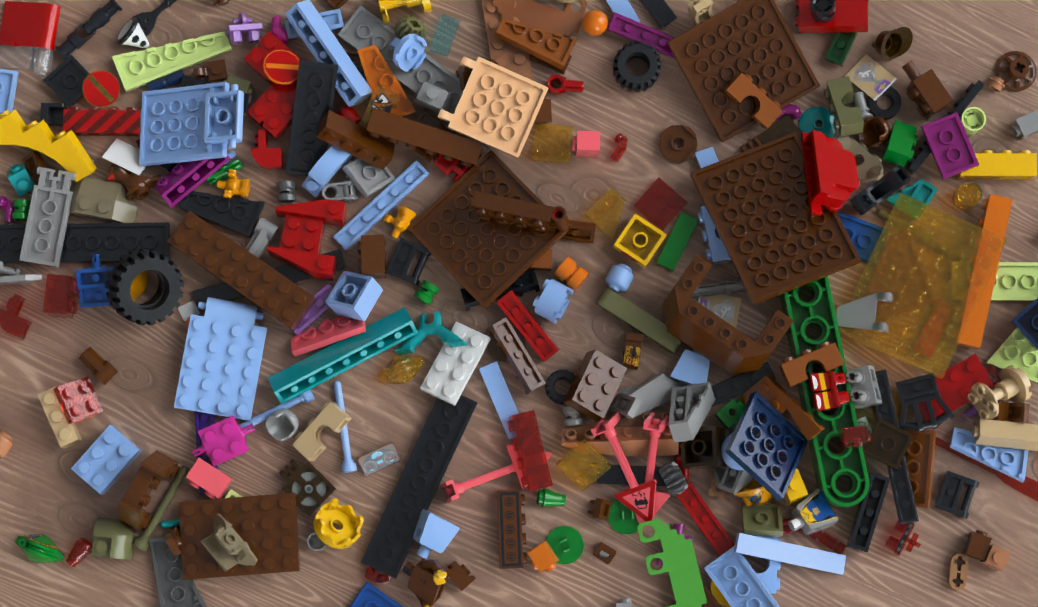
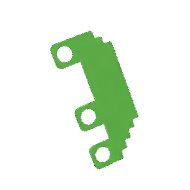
M661 518L640 523L637 529L640 540L643 543L661 540L663 552L647 556L646 565L650 575L669 572L676 604L666 607H701L702 604H706L707 600L692 540L685 539L684 534L678 535L677 530H671L669 524L662 523ZM647 525L652 526L655 530L651 538H646L642 534V529ZM653 558L662 560L663 566L660 570H653L651 568L650 562Z

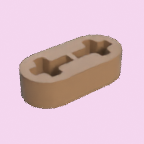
M958 553L950 558L947 581L951 589L961 590L967 583L968 558L964 554ZM958 556L964 561V564L960 565L959 571H957L958 565L954 563ZM957 573H959V580H962L958 587H956L955 583H952V580L956 579Z

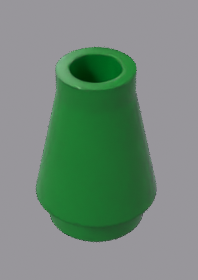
M545 488L538 490L537 505H541V507L565 506L566 495Z

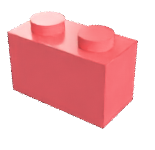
M577 131V135L573 136L572 151H576V157H599L600 131Z
M201 458L197 459L186 476L190 480L188 482L196 489L202 487L206 490L204 494L213 500L216 497L221 499L233 481L232 478Z

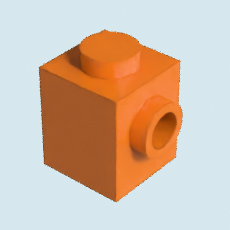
M547 541L528 552L532 559L530 560L531 565L535 570H539L540 573L544 570L547 573L556 567L555 562L559 560Z

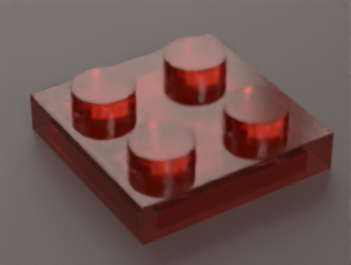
M658 178L633 207L658 229L663 231L688 202L662 179Z
M89 377L54 388L68 424L104 412Z

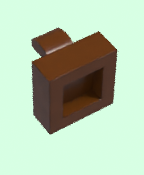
M600 498L590 500V503L595 504L593 511L588 510L587 513L591 514L594 518L608 521L612 502Z

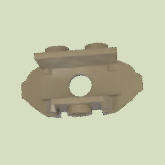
M838 136L836 138L842 144L844 150L852 152L854 156L861 155L864 157L863 164L857 165L860 184L863 182L879 181L884 176L882 160L876 154H870L868 152L869 149L862 142L858 143L849 137Z
M216 514L213 523V534L203 539L201 543L225 572L237 564L254 566L258 559L249 548L247 542L242 540L232 528L231 523L222 517L221 514Z

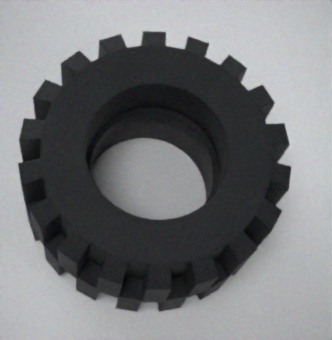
M635 41L630 42V45L625 44L622 49L618 50L613 63V75L616 77V82L620 83L623 89L624 87L628 88L627 91L635 90V93L640 92V90L646 91L648 87L651 88L658 80L661 71L660 56L656 54V49H651L648 43L646 45L642 44V41H639L638 44H635ZM632 58L644 60L648 65L647 73L642 76L630 74L626 69L627 61Z

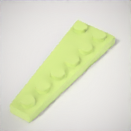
M225 31L196 39L183 40V42L169 43L160 47L146 48V50L119 54L112 56L125 91L129 92L179 70H184L232 51V47L227 36H225Z

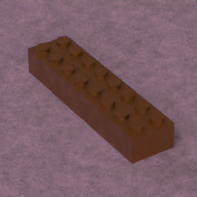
M190 210L167 241L173 248L293 331L296 330L316 302V299L310 293Z

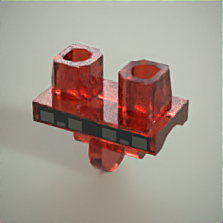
M898 519L894 530L902 533L900 540L890 536L886 542V546L893 550L895 555L900 556L906 542L908 545L905 550L911 552L913 547H920L921 544L916 542L919 537L918 534L913 533L911 539L909 538L915 523L900 525Z

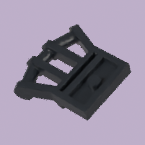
M934 373L896 382L902 405L901 429L924 432V429H936L947 419L951 420L954 417L939 395ZM935 399L944 410V413L935 418L930 400ZM922 402H926L930 420L924 422L921 420L917 405ZM907 406H913L917 423L906 422Z

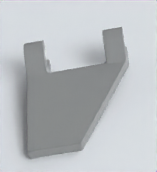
M877 292L838 306L836 314L838 327L888 333L889 325L887 323L875 322L878 301L892 302L893 294L890 292Z

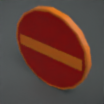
M275 50L269 53L264 60V73L274 83L282 85L291 84L297 80L299 59L289 51Z

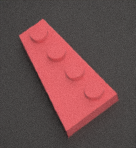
M340 315L332 320L327 318L322 321L319 327H311L298 336L296 335L291 338L292 353L296 357L366 332L365 321Z

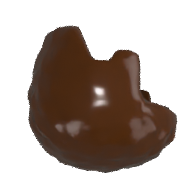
M878 116L864 120L863 133H858L860 142L867 148L883 145L890 137V125L885 119Z

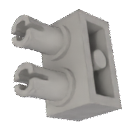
M866 365L847 370L846 377H848L847 381L850 383L851 388L850 396L853 397L851 400L854 402L856 409L883 404L874 366Z

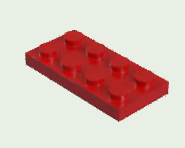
M976 353L935 376L939 395L951 412L970 402L968 394L971 393V387L974 384L983 383L990 389L995 386ZM935 399L930 400L935 418L944 413V410ZM926 402L918 403L919 412L924 420H930Z

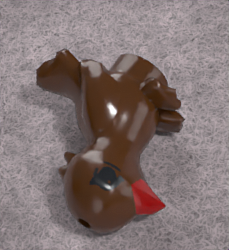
M112 164L106 181H117L124 184L127 189L128 200H133L135 197L138 200H143L150 195V189L154 188L161 175L158 174L148 178L143 175L132 174L131 171L117 164Z

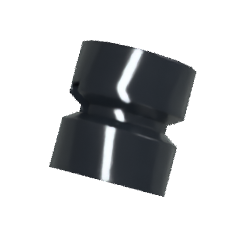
M835 0L810 1L811 14L814 20L826 23L834 18L836 13Z

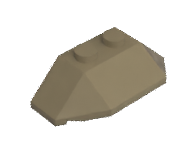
M85 177L70 187L73 196L69 214L115 223H135L138 207L133 200L127 199V191L122 184Z

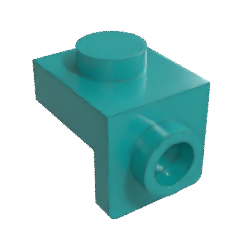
M24 163L21 165L16 164L9 168L7 172L8 179L19 197L33 190L35 184L27 172Z

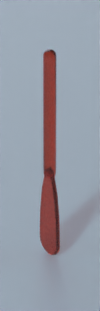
M936 437L935 445L995 474L1015 490L1038 501L1037 481L1025 476V480L1022 483L950 448V443Z

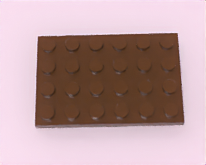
M296 493L179 502L180 531L183 545H181L183 580L300 571ZM216 514H221L222 517L231 523L232 528L242 540L247 542L249 548L258 559L254 566L237 564L225 572L201 543L203 539L213 534V523Z

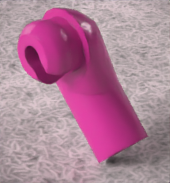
M274 16L272 17V34L286 44L289 41L287 31L281 26V18Z

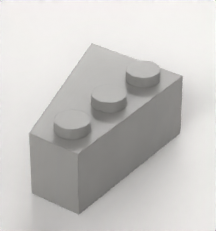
M710 382L672 388L668 425L674 443L694 440L715 401Z

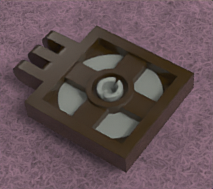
M292 459L290 463L295 468L292 470L286 465L284 468L289 474L286 475L282 470L279 472L288 482L281 490L284 493H296V504L310 517L336 488L310 462L301 468Z

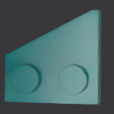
M921 179L888 197L886 202L914 221H917L938 189L924 179Z

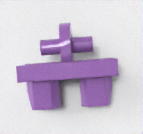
M239 13L238 19L232 20L233 25H229L228 29L224 30L225 36H229L232 45L242 43V35L247 34L248 43H258L263 26L262 23L250 24L252 23V18H246L245 13Z

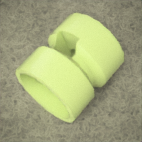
M969 107L959 116L967 136H973L978 133L986 123V115L978 107Z

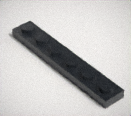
M980 80L976 84L971 83L965 90L967 95L964 98L960 97L953 105L956 109L952 113L948 111L944 117L956 112L960 116L985 84ZM926 140L919 148L920 154L917 157L913 155L911 161L907 163L909 167L906 171L911 175L916 172L931 153Z

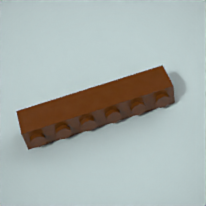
M373 107L366 126V130L369 131L368 135L377 138L383 135L388 137L387 141L398 144V141L406 143V147L415 150L418 146L424 148V153L435 155V152L443 154V159L453 161V158L461 160L460 164L471 167L472 164H477L483 143Z

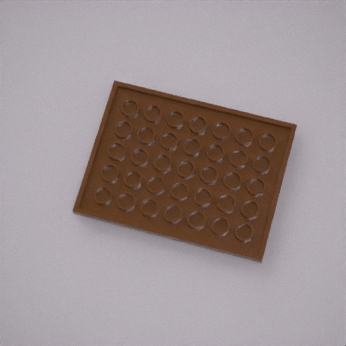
M796 132L690 173L752 305L860 263L861 259L837 212L829 211L824 205H821V216L812 215L810 212L803 147Z

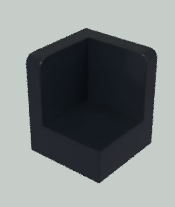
M41 103L40 121L44 119L47 125L63 126L67 122V113L64 115V109H67V106L64 103Z

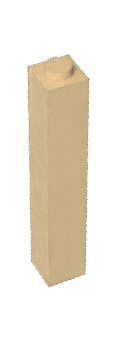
M979 419L977 424L973 426L972 436L975 437L976 445L1038 451V425Z

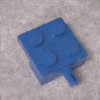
M100 254L91 255V267L76 270L80 308L110 305V300L106 296V292H109V289L105 288V282H109L110 278L107 277L108 271L112 272L114 267L100 266Z

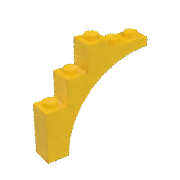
M16 109L11 112L6 110L0 114V145H18L42 152L57 161L68 172L76 173V182L97 169L72 130L67 133L63 130L54 136L44 119L40 122L34 120L26 125Z

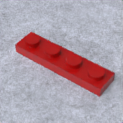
M510 290L496 302L543 362L560 350L513 290Z
M690 481L687 483L688 488L684 492L676 494V496L717 555L721 556L735 546V544Z

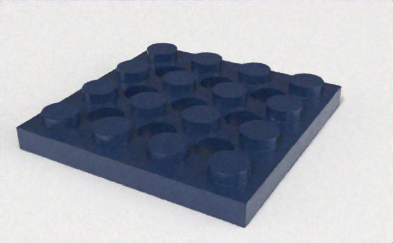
M753 392L746 403L725 452L777 500H781L786 494L808 441L803 434L759 393Z

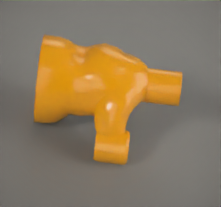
M228 170L229 179L227 181L218 180L217 188L225 189L223 197L231 198L233 194L248 197L250 179H238L236 170Z
M399 205L396 217L386 214L383 220L394 226L391 236L397 239L400 233L405 231L410 225L416 213L405 206Z

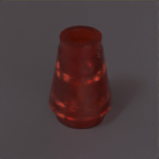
M85 538L76 540L66 562L75 567L92 553L93 545Z

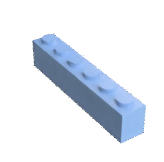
M310 0L296 3L285 13L317 62L338 64L335 88L348 107L362 103L373 93Z

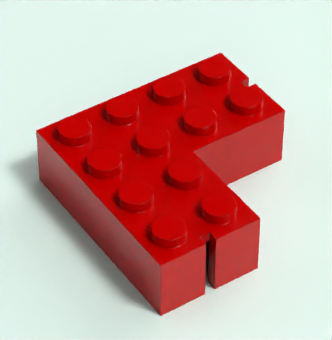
M269 31L258 43L259 48L255 46L244 58L246 64L270 84L268 89L249 108L247 114L258 125L263 126L267 133L275 140H278L292 123L297 80L291 84L284 85L274 83L264 73V60L269 53L275 50L289 51L296 55L299 60L302 59Z

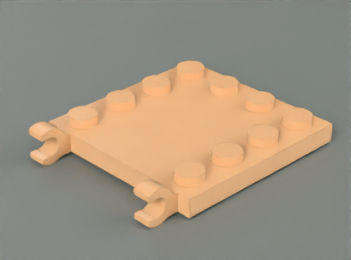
M464 56L460 65L472 69V72L454 114L441 109L437 117L450 122L448 128L515 158H519L548 91V87L479 56L476 61Z

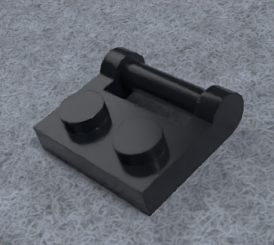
M400 238L386 273L418 286L420 275L428 256H431V252L426 247ZM416 251L421 253V256L411 277L406 274Z
M946 471L934 507L967 519L969 515L967 512L975 488H978L980 482ZM967 484L968 488L959 510L956 508L963 485Z

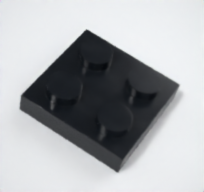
M70 55L44 81L71 108L84 96V81L90 73ZM92 76L88 78L94 86L98 84Z

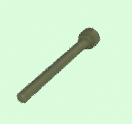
M184 465L181 467L143 535H140L133 542L134 546L145 552L150 546L149 538L189 470L188 467Z

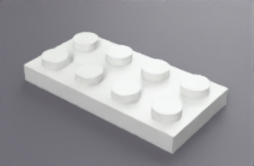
M455 322L451 332L463 339L467 346L451 348L447 342L444 343L420 387L422 391L454 406L491 340L489 336L458 322Z

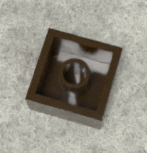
M717 426L700 427L694 440L681 442V467L691 470L727 467L721 455V447L726 439L725 428Z

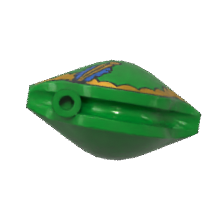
M43 534L18 536L15 541L25 556L35 563L61 562L65 556L48 536Z

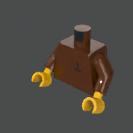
M422 559L415 566L407 562L402 569L403 573L410 576L408 589L416 595L421 607H431L440 599L451 569L440 565L437 559Z

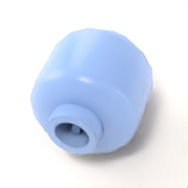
M622 263L613 265L605 279L609 285L608 288L616 293L627 291L634 278L632 269Z

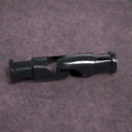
M109 0L102 8H98L92 14L89 21L87 20L80 24L67 36V40L60 46H56L55 49L66 60L74 50L80 49L96 34V29L105 26L111 21L110 18L116 12L123 9L115 0ZM81 27L89 34L87 38L81 39L78 37V31Z

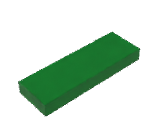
M681 212L656 264L672 272L674 271L699 220Z

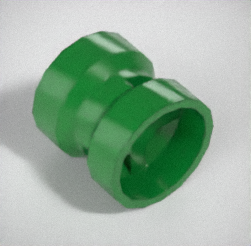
M13 200L15 210L12 213V220L27 221L30 200Z
M423 279L421 288L415 292L414 297L430 306L433 296L440 289Z

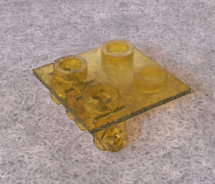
M535 124L532 160L570 164L573 126Z

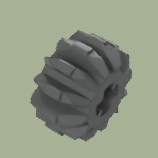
M672 461L659 469V473L670 494H680L688 488V484L677 463Z

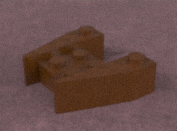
M157 450L143 460L126 494L119 501L118 519L138 530L146 529L151 521V513L142 509V507H146L150 502L151 497L149 495L152 489L156 490L160 484V476L167 479L176 476L180 469L178 466L179 462Z

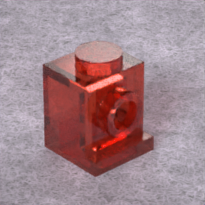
M866 426L840 429L842 449L848 448L849 444H851V447H862L863 443L871 442L870 430H867Z

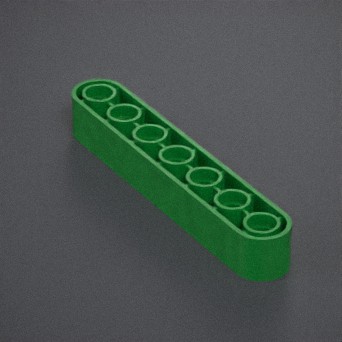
M826 276L783 293L779 297L782 312L794 320L786 331L791 356L796 359L801 357V352L811 349L813 352L819 349L818 345L829 341L830 344L836 343L844 365L830 371L845 374L846 383L837 385L838 392L848 391L850 401L836 407L833 415L827 416L822 411L815 412L812 394L814 393H811L809 379L797 384L802 409L805 412H809L819 426L822 425L825 428L814 438L808 440L817 488H819L830 506L845 508L856 505L865 498L869 490V477L854 402L851 400L853 397L850 396V383L847 381L848 377H846L847 368L829 278ZM801 287L809 288L813 294L812 300L809 302L800 300L798 289ZM813 324L819 328L820 337L818 339L812 340L806 336L805 329L807 325ZM816 362L807 363L805 368L807 377L810 374H814L813 365ZM831 438L841 440L843 449L839 454H834L829 450L828 442ZM839 476H846L850 480L851 485L847 492H841L837 489L836 480Z

